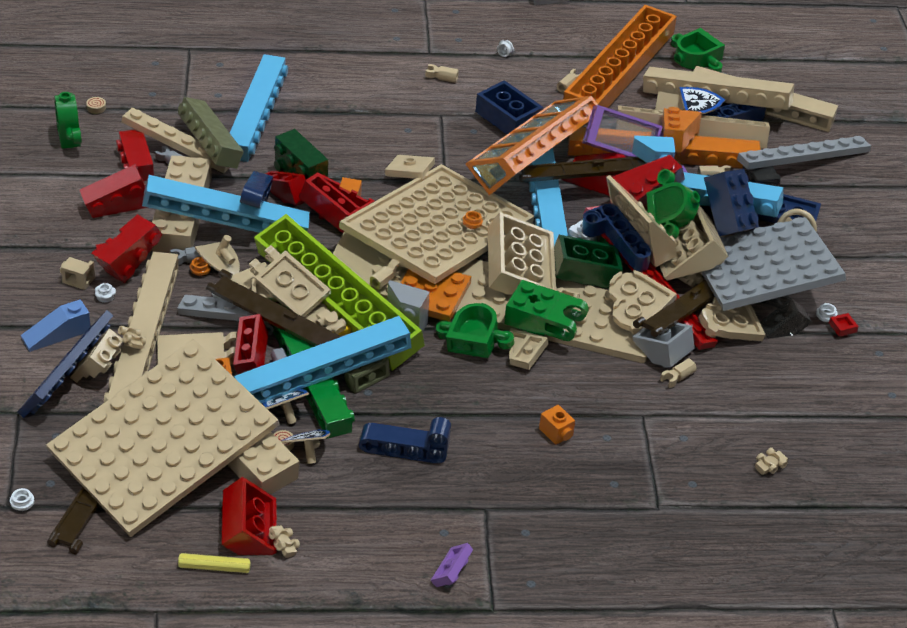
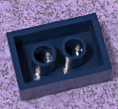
M505 80L477 93L475 112L506 134H509L543 110V106Z
M744 169L725 171L704 177L719 237L759 227L758 215L755 212L753 196L748 185V176Z

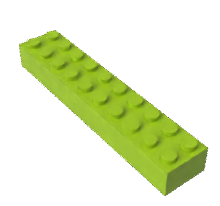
M287 214L254 236L258 253L265 258L267 254L264 250L270 245L280 254L286 250L330 288L331 294L321 303L325 304L330 312L335 311L338 315V320L344 319L346 326L349 325L351 327V333L400 316L410 332L411 348L387 357L390 370L393 371L425 346L422 330Z

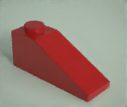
M279 171L265 173L273 176L270 192L282 202L293 204V206L304 203L299 198L306 180L304 174Z

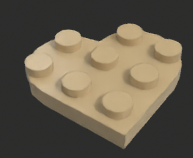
M633 270V273L622 274V272H619L613 276L609 287V297L615 302L612 319L620 328L636 334L644 327L635 328L633 321L641 316L645 320L649 319L673 303L677 298V294L636 270Z
M714 297L712 303L707 304L706 308L702 309L699 315L700 323L706 329L705 333L710 337L718 336L729 339L763 341L766 336L751 305L723 311L716 297Z

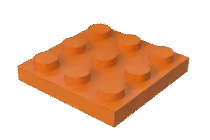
M408 269L400 283L429 291L428 316L450 322L471 284L472 276L453 272L434 284Z

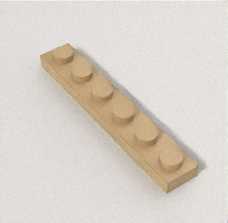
M132 107L122 117V123L190 157L211 159L197 139ZM211 159V167L222 173H225L230 168L216 165Z

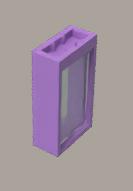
M596 105L593 106L582 143L611 153L615 152L627 157H636L632 153L634 136L663 137V126Z

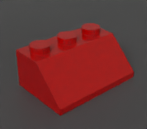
M241 477L223 490L222 545L238 555L276 554L277 549L273 544L275 539L269 537L270 527L277 526L276 498L246 478Z

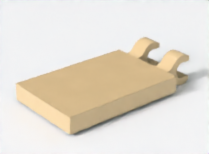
M271 245L265 249L264 252L267 254L265 258L271 262L266 268L257 259L249 263L251 266L250 271L255 275V282L285 308L303 317L331 294L330 288L286 250L280 254Z
M223 332L158 335V364L195 339L214 359L229 358L230 364L233 365L238 332H231L223 337Z

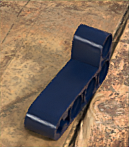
M733 103L702 115L761 122L765 118L767 107Z
M253 171L243 188L240 203L260 209L264 201L267 202L273 176Z
M604 204L583 214V235L596 237L605 233L634 270L643 272L649 268L651 258L650 247L616 205Z
M436 417L431 421L429 431L367 423L362 429L359 448L371 454L430 463H443L447 458L451 423L446 418Z

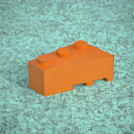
M677 107L664 108L662 118L663 137L674 138L675 152H682L689 145V141L694 139V135L699 134L702 112L680 110Z

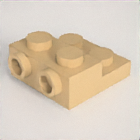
M109 328L95 345L87 351L88 353L80 361L70 378L77 383L82 377L87 378L90 375L95 378L100 372L104 374L112 364L109 362L111 358L114 359L121 351L119 346L123 338Z

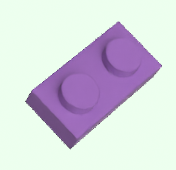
M468 543L450 548L431 579L435 587L451 585L458 579L460 570L468 563V557L473 551Z

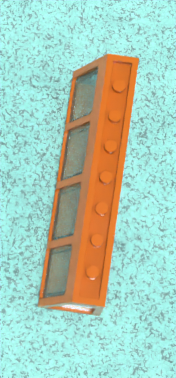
M592 96L554 101L468 161L466 166L488 195H491L514 175L579 128L584 127L589 122L593 106L598 104Z

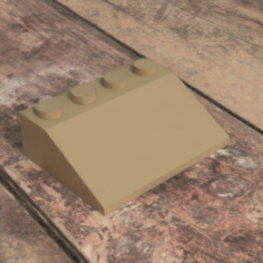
M610 175L607 176L611 204L616 205L650 247L651 263L657 267L676 257L675 247H677V243L674 237L666 233L663 225H659L655 221L654 216L645 210L640 201L638 202Z
M700 205L694 219L689 224L679 228V235L675 239L677 247H675L677 256L662 263L660 268L664 278L671 280L713 269L729 257L712 219Z
M499 212L488 226L489 288L505 294H513L521 280H525L556 291L553 232Z

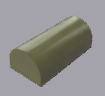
M385 357L364 365L361 369L356 368L346 372L344 380L347 387L355 394L390 376L389 359Z

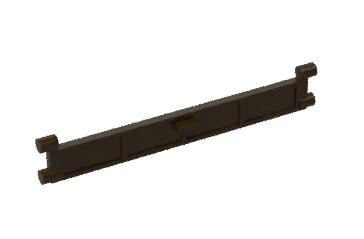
M636 156L528 165L521 170L522 174L519 175L520 182L618 175L644 165L647 162Z
M224 269L219 273V276L222 278L216 284L208 283L206 290L253 315L261 314L264 321L313 346L342 337L232 281L233 274Z
M705 280L649 319L645 320L644 317H639L633 321V326L635 328L643 326L651 331L652 337L656 338L714 299L715 296Z
M84 487L81 488L47 541L49 546L55 547L57 543L70 546L69 551L72 554H77L82 547L83 542L77 538L100 505Z

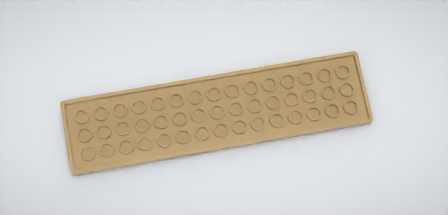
M345 231L333 252L339 260L370 286V276L383 266H388L392 260ZM474 259L455 271L472 277L471 284L452 318L465 305L485 303L495 310L498 329L510 331L511 328L517 329L504 324L506 305L513 294H505L489 288L488 262ZM403 265L397 267L401 272L399 275L393 276L391 281L398 283L402 281L408 270ZM556 278V291L563 287L580 293L579 299L584 300L588 304L589 312L584 320L574 321L577 326V333L571 341H563L545 335L544 337H548V341L639 363L646 362L647 355L633 341L632 336L635 334L620 328L613 321V305L615 302L610 299L609 290ZM388 283L381 289L372 287L387 300Z

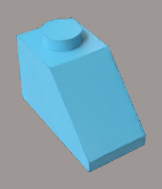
M634 136L632 153L647 163L667 155H671L674 158V138Z

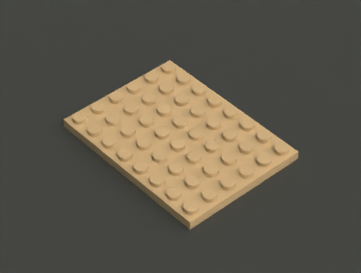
M441 164L428 171L423 179L416 178L341 220L339 228L389 258L399 261L401 265L436 284L488 251V226L499 212L528 223H533L534 215L494 193L488 195L482 186ZM468 211L480 213L483 220L482 226L476 229L466 227L462 222L463 216Z
M193 339L50 441L46 446L119 526L132 537L280 424L279 420Z

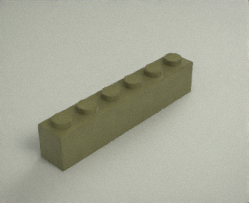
M184 97L178 107V114L216 165L237 169L244 152L205 101Z

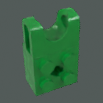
M521 280L506 305L504 324L536 335H548L563 341H571L577 333V326L574 321L584 320L589 312V307L582 299Z

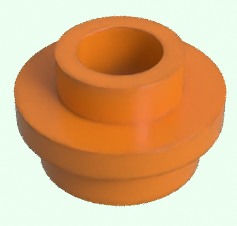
M468 211L463 216L462 222L466 227L476 229L482 226L483 220L480 213Z
M197 257L192 260L190 271L195 275L203 276L211 271V266L202 257Z

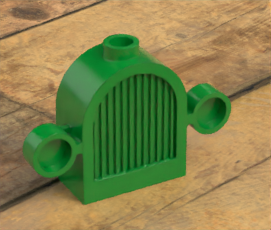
M702 28L685 35L678 33L672 36L671 46L676 48L674 60L680 66L687 69H695L696 66L708 67L707 69L722 72L723 64L719 62L723 59L725 45Z
M61 92L59 95L54 96L56 124L61 149L81 147L82 138L75 94Z
M663 169L657 176L658 183L663 186L647 192L648 213L654 216L655 221L659 225H663L669 236H673L676 239L679 235V228L689 224L696 216L699 209L700 196L697 191H693L681 183L674 182L675 174L668 169Z
M485 303L465 305L457 311L452 322L441 321L436 325L437 336L441 339H446L449 352L489 358L495 343L501 349H510L515 344L513 333L498 329L496 312Z

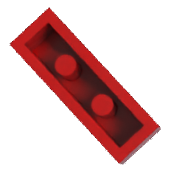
M136 129L120 131L119 140H116L117 151L120 152L123 169L135 164L143 181H147L149 175L154 176V165L144 133Z
M261 314L239 318L233 362L238 375L265 365L268 329Z

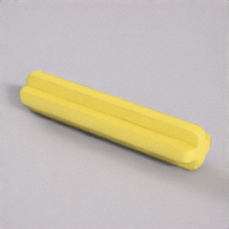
M181 553L178 558V566L180 568L249 573L251 566L250 559L186 553Z

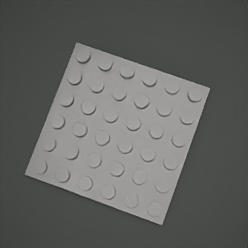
M798 217L792 221L778 222L772 226L758 227L752 231L738 232L731 236L720 237L729 257L713 269L701 272L723 311L846 281L845 272L806 217Z

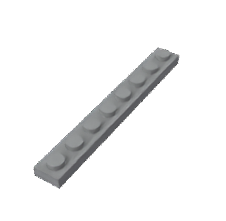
M854 136L837 140L810 142L808 144H795L786 147L764 148L757 151L750 150L738 153L737 160L746 169H755L870 152L871 145L863 137Z

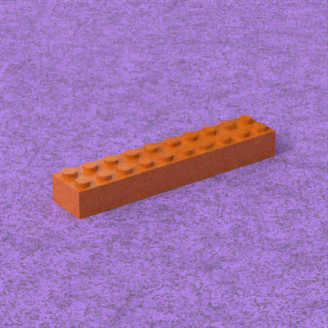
M644 5L564 91L563 100L592 96L598 105L608 108L674 34L677 16ZM562 104V110L567 109L572 104Z

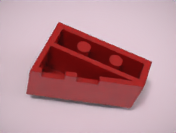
M671 155L612 177L638 202L640 201L645 209L648 208L647 192L663 186L657 181V176L661 170L668 169L675 174L674 182L681 183L685 180L682 166Z
M135 164L80 189L83 201L92 218L149 208L142 206L146 184Z
M316 173L305 180L299 195L301 200L342 233H344V230L339 228L341 220L375 202L371 198L366 200L358 196V192L353 189L350 192L340 187V183L320 173Z
M138 214L119 229L120 234L114 239L108 238L105 241L107 245L101 250L95 249L91 253L106 273L124 284L133 276L136 268L146 259L148 253L158 244L163 235L155 224Z

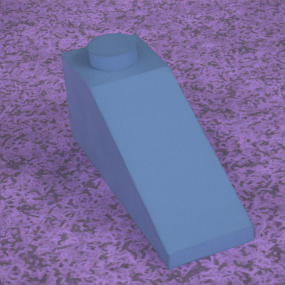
M81 299L61 305L21 335V339L28 351L31 352L82 335L90 328L89 311Z

